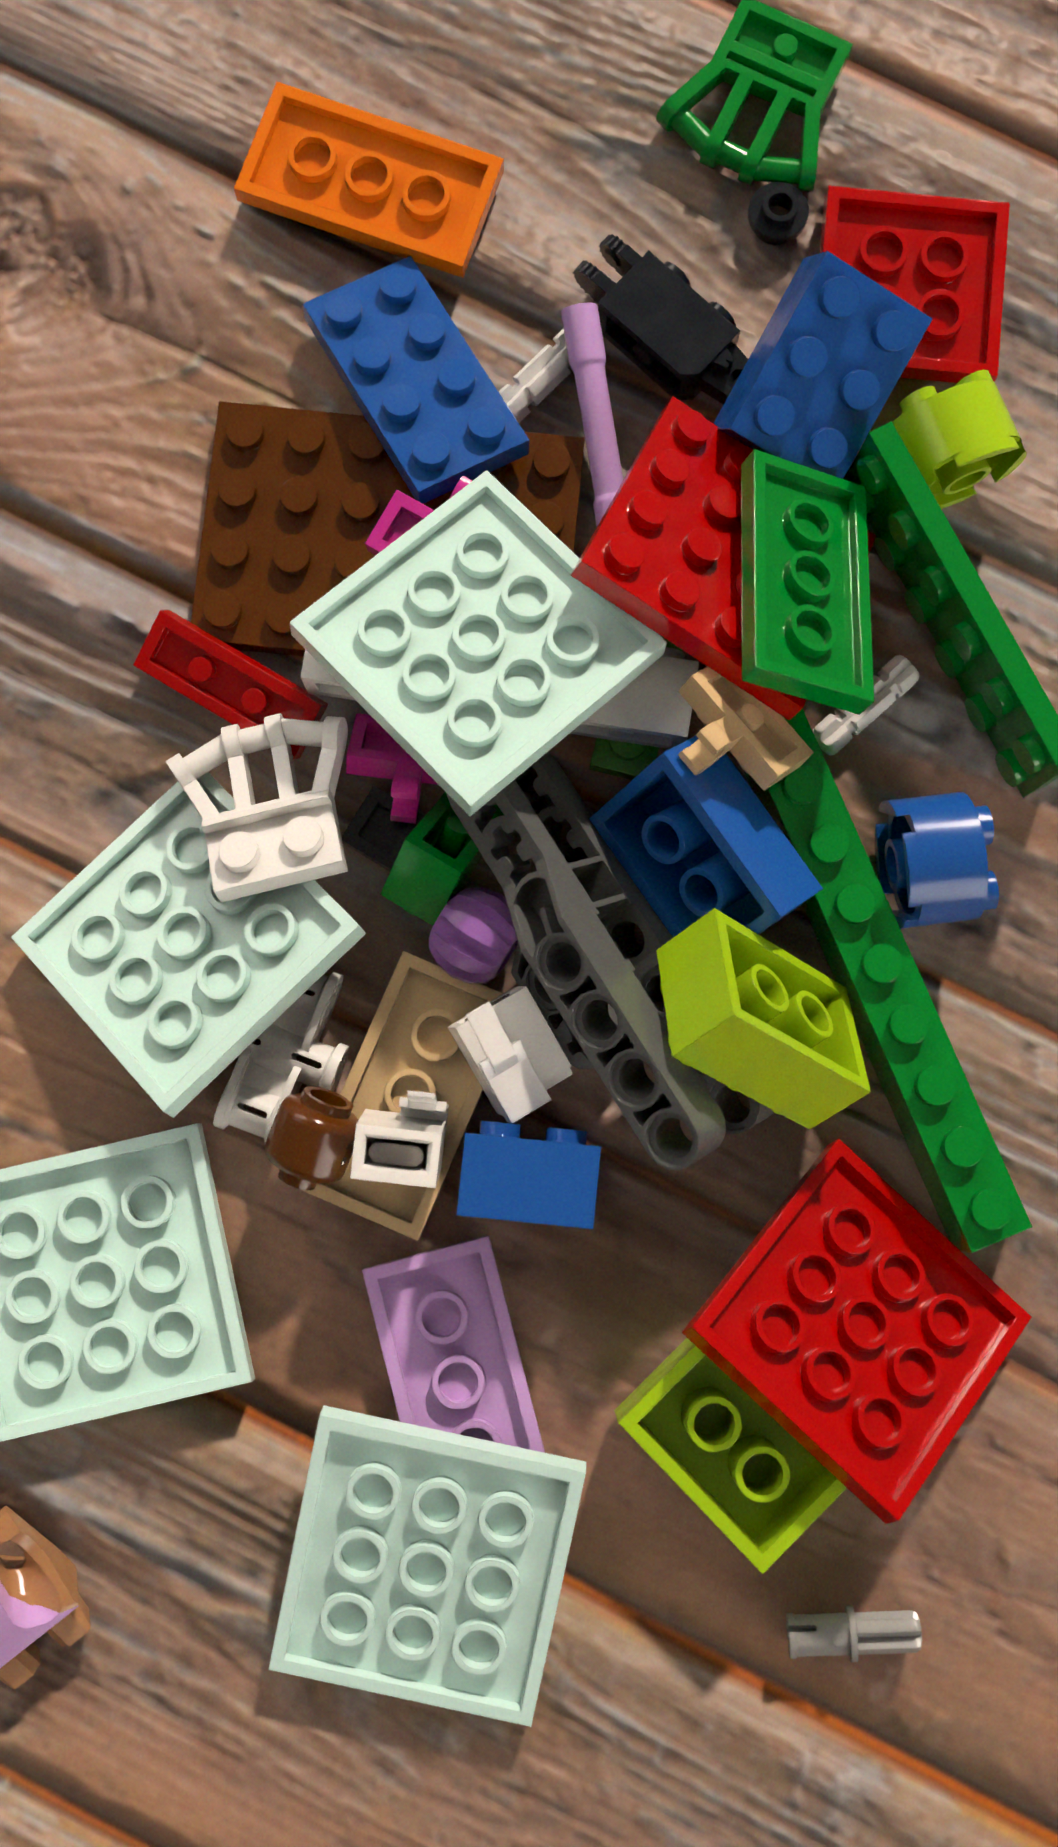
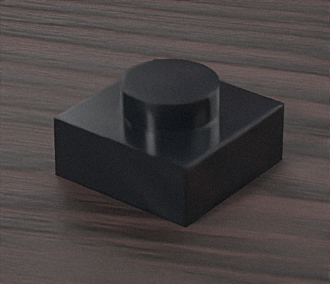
M373 786L342 835V843L386 870L391 871L404 840L423 819L424 815L418 812L416 824L390 821L393 797Z

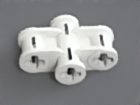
M333 972L329 976L323 974L308 989L315 992L314 996L302 994L257 1038L261 1040L260 1045L251 1043L237 1057V1063L215 1112L213 1121L215 1127L224 1130L228 1125L264 1138L265 1144L280 1104L285 1097L299 1093L302 1084L334 1092L346 1064L350 1047L342 1043L332 1047L319 1042L339 996L343 982L342 974ZM298 1055H302L320 1062L322 1066L318 1069L299 1062L296 1058ZM246 1104L267 1113V1116L264 1117L245 1110L243 1105Z

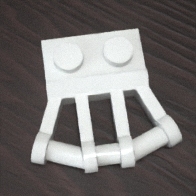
M281 713L264 717V724L240 729L238 724L222 727L219 736L184 758L178 753L165 761L203 819L201 827L206 839L213 891L221 903L348 872L334 800L348 738L347 721L344 717L326 716L324 722L286 719L283 718ZM291 745L322 747L311 791L299 793ZM271 748L279 799L256 804L247 754ZM228 760L235 809L219 813L197 779Z

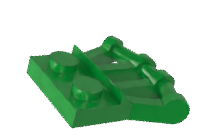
M741 0L712 60L664 102L657 113L656 121L667 132L674 130L700 156L699 163L712 169L717 164L739 174L737 180L749 186H752L755 181L785 182L797 184V188L800 191L813 192L817 172L820 118L849 59L853 43L757 0ZM726 82L732 85L733 88L710 131L691 109L720 83ZM752 94L772 104L748 150L727 139L749 95ZM790 111L801 116L800 159L766 156L787 112Z

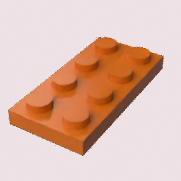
M276 81L234 186V191L239 202L403 258L411 256L417 263L464 278L504 173V158Z

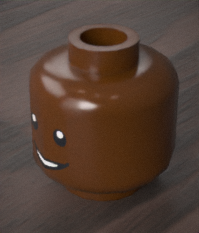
M313 1086L305 1087L303 1093L285 1097L279 1106L264 1147L269 1161L279 1169L278 1177L281 1181L297 1189L314 1190L317 1183L330 1184L341 1180L353 1154L355 1129L358 1118L352 1113L354 1107L352 1102L338 1093Z

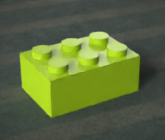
M715 908L656 950L661 979L660 990L664 999L669 1033L668 1044L672 1057L678 1059L682 1064L695 1068L725 1084L729 1089L742 1093L770 1108L774 1113L783 1115L809 1130L871 1093L846 987Z
M688 1338L614 1410L618 1423L762 1574L847 1489Z

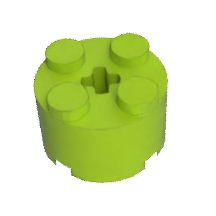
M985 369L969 374L955 386L937 393L934 386H926L914 391L899 403L903 414L892 422L941 509L976 495L977 493L973 485L983 480L989 473L994 482L997 483L1013 472L1027 456L1022 439L996 383L992 380L989 371Z

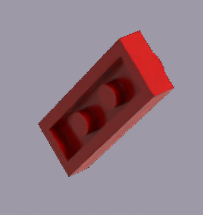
M170 610L159 611L133 664L136 668L233 725L238 724L240 729L264 724V717L281 713L283 718L320 721L328 706L327 702L308 693L305 689ZM291 745L293 760L301 758L306 746Z

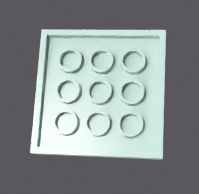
M487 470L289 622L291 635L469 816H472L662 657L667 644L658 633L570 576L579 558Z
M209 772L197 779L219 813L235 809L234 798ZM178 781L11 937L160 1109L173 1118L366 934L360 925L315 880L221 903L213 891L206 839L201 827L203 819Z
M202 1123L0 1169V1442L252 1382L255 1379Z
M324 1405L319 1415L269 1670L531 1727L585 1480L586 1461Z

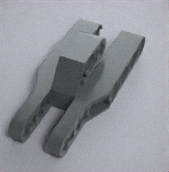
M544 754L472 816H469L447 794L451 807L504 890L518 939L511 975L518 986H527L570 1064L578 1069L589 1070L595 1068L646 1152L656 1164L669 1170H680L689 1167L718 1149L723 1142L725 1134L737 1135L745 1132L774 1114L770 1108L749 1098L750 1109L745 1107L740 1102L737 1091L729 1089L725 1084L693 1067L682 1064L678 1059L672 1057L668 1044L669 1033L664 999L660 990L661 979L656 950L673 937L589 820L593 815L559 762L551 754ZM529 769H535L538 777L533 782L535 790L528 791L524 785L530 777L527 771ZM544 795H549L554 805L542 809L547 801ZM494 805H498L504 815L492 819L497 811ZM568 821L572 830L566 835L568 842L561 843L557 834L562 830L561 822ZM518 832L522 841L516 847L518 854L512 855L508 845L513 841L512 833ZM582 847L588 858L575 861V858L580 853L577 848ZM532 859L537 871L527 874L526 871L531 865L529 860ZM635 924L643 932L644 947L636 942L634 936ZM644 1062L652 1069L655 1083L648 1078L644 1070ZM680 1121L684 1122L690 1129L692 1141L683 1134Z

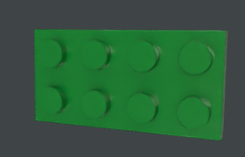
M754 449L741 464L742 681L860 715L874 703L866 487Z

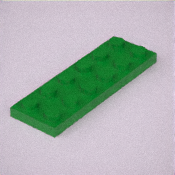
M890 421L868 433L845 480L866 487L867 520L877 536L875 538V547L880 560L888 570H896L906 588L904 596L911 615L919 624H926L936 642L934 648L935 655L941 669L948 677H956L967 697L965 708L969 719L978 731L982 733L986 731L998 752L995 755V761L1001 776L1011 787L1017 786L1024 798L1044 788L1058 778V714L895 426Z

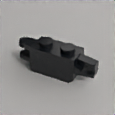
M609 234L600 243L599 251L606 262L622 278L615 283L604 272L600 271L597 266H594L587 260L582 261L573 272L576 283L598 304L602 335L671 397L674 396L679 400H693L703 391L724 405L748 361V358L737 346L740 330L736 327L731 314L717 302L712 301L708 303L691 288L687 276L675 264L671 262L663 263L649 250L642 257L628 244H625L622 239H619L618 236Z

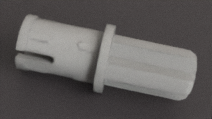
M846 1605L845 1613H786L790 1659H797V1657L849 1655L850 1662H858V1655L916 1653L921 1650V1623L917 1613L912 1610L854 1612L853 1605Z

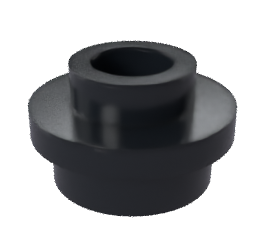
M772 182L760 187L753 194L748 207L750 227L761 241L771 245L785 244L799 236L804 230L809 216V206L804 194L795 186L785 182ZM781 206L788 210L789 213L786 215H776L769 207Z

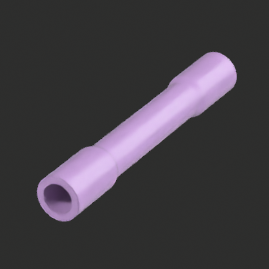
M586 302L564 308L561 311L569 364L575 375L595 495L593 507L596 525L598 526L623 482V474L605 372L606 353L598 305Z

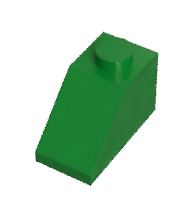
M446 792L404 840L380 894L402 907L409 914L419 917L434 926L448 901L456 893L463 890L483 857L451 807ZM494 805L497 811L492 819L504 815L499 806Z

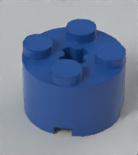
M964 792L881 802L878 811L889 815L888 823L875 824L874 843L877 876L884 893H894L898 910L892 911L900 929L976 920L981 917L984 910L997 908L999 902L998 882L994 872L988 871L986 845L992 844L994 839V823L988 806L975 807L970 797Z

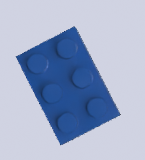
M829 251L803 258L713 424L718 426V430L753 450L756 449L843 479L930 325L932 318Z
M694 736L663 752L590 817L589 820L673 938L714 908L760 935L823 888L726 753L698 775H694L681 760L678 754L699 739L697 736Z

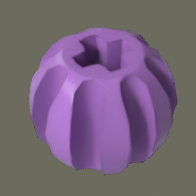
M484 887L465 888L448 901L432 927L429 936V949L436 963L448 975L466 983H486L497 977L515 951L518 942L506 898L500 893Z

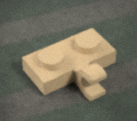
M708 666L691 675L678 690L681 696L693 708L698 718L707 725L696 734L699 739L678 754L694 775L700 774L730 751L737 759L741 768L764 791L798 769L814 753L782 715Z

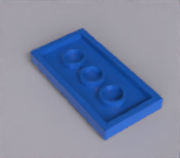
M411 256L302 304L305 321L415 500L424 504L454 490L462 476L473 481L486 470L490 473L529 454V438Z

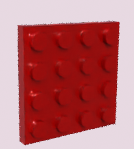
M672 396L660 413L570 576L790 721L804 707L807 699L742 681L741 464L753 449L718 430V426L706 419L701 413ZM867 530L869 555L876 535Z
M838 1138L826 1146L681 1333L885 1524L898 1522L1032 1316Z

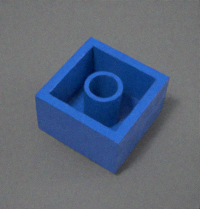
M481 1121L479 1134L465 1133L457 1215L593 1229L601 1146L586 1145L587 1131L546 1128L545 1141L520 1138L521 1125Z

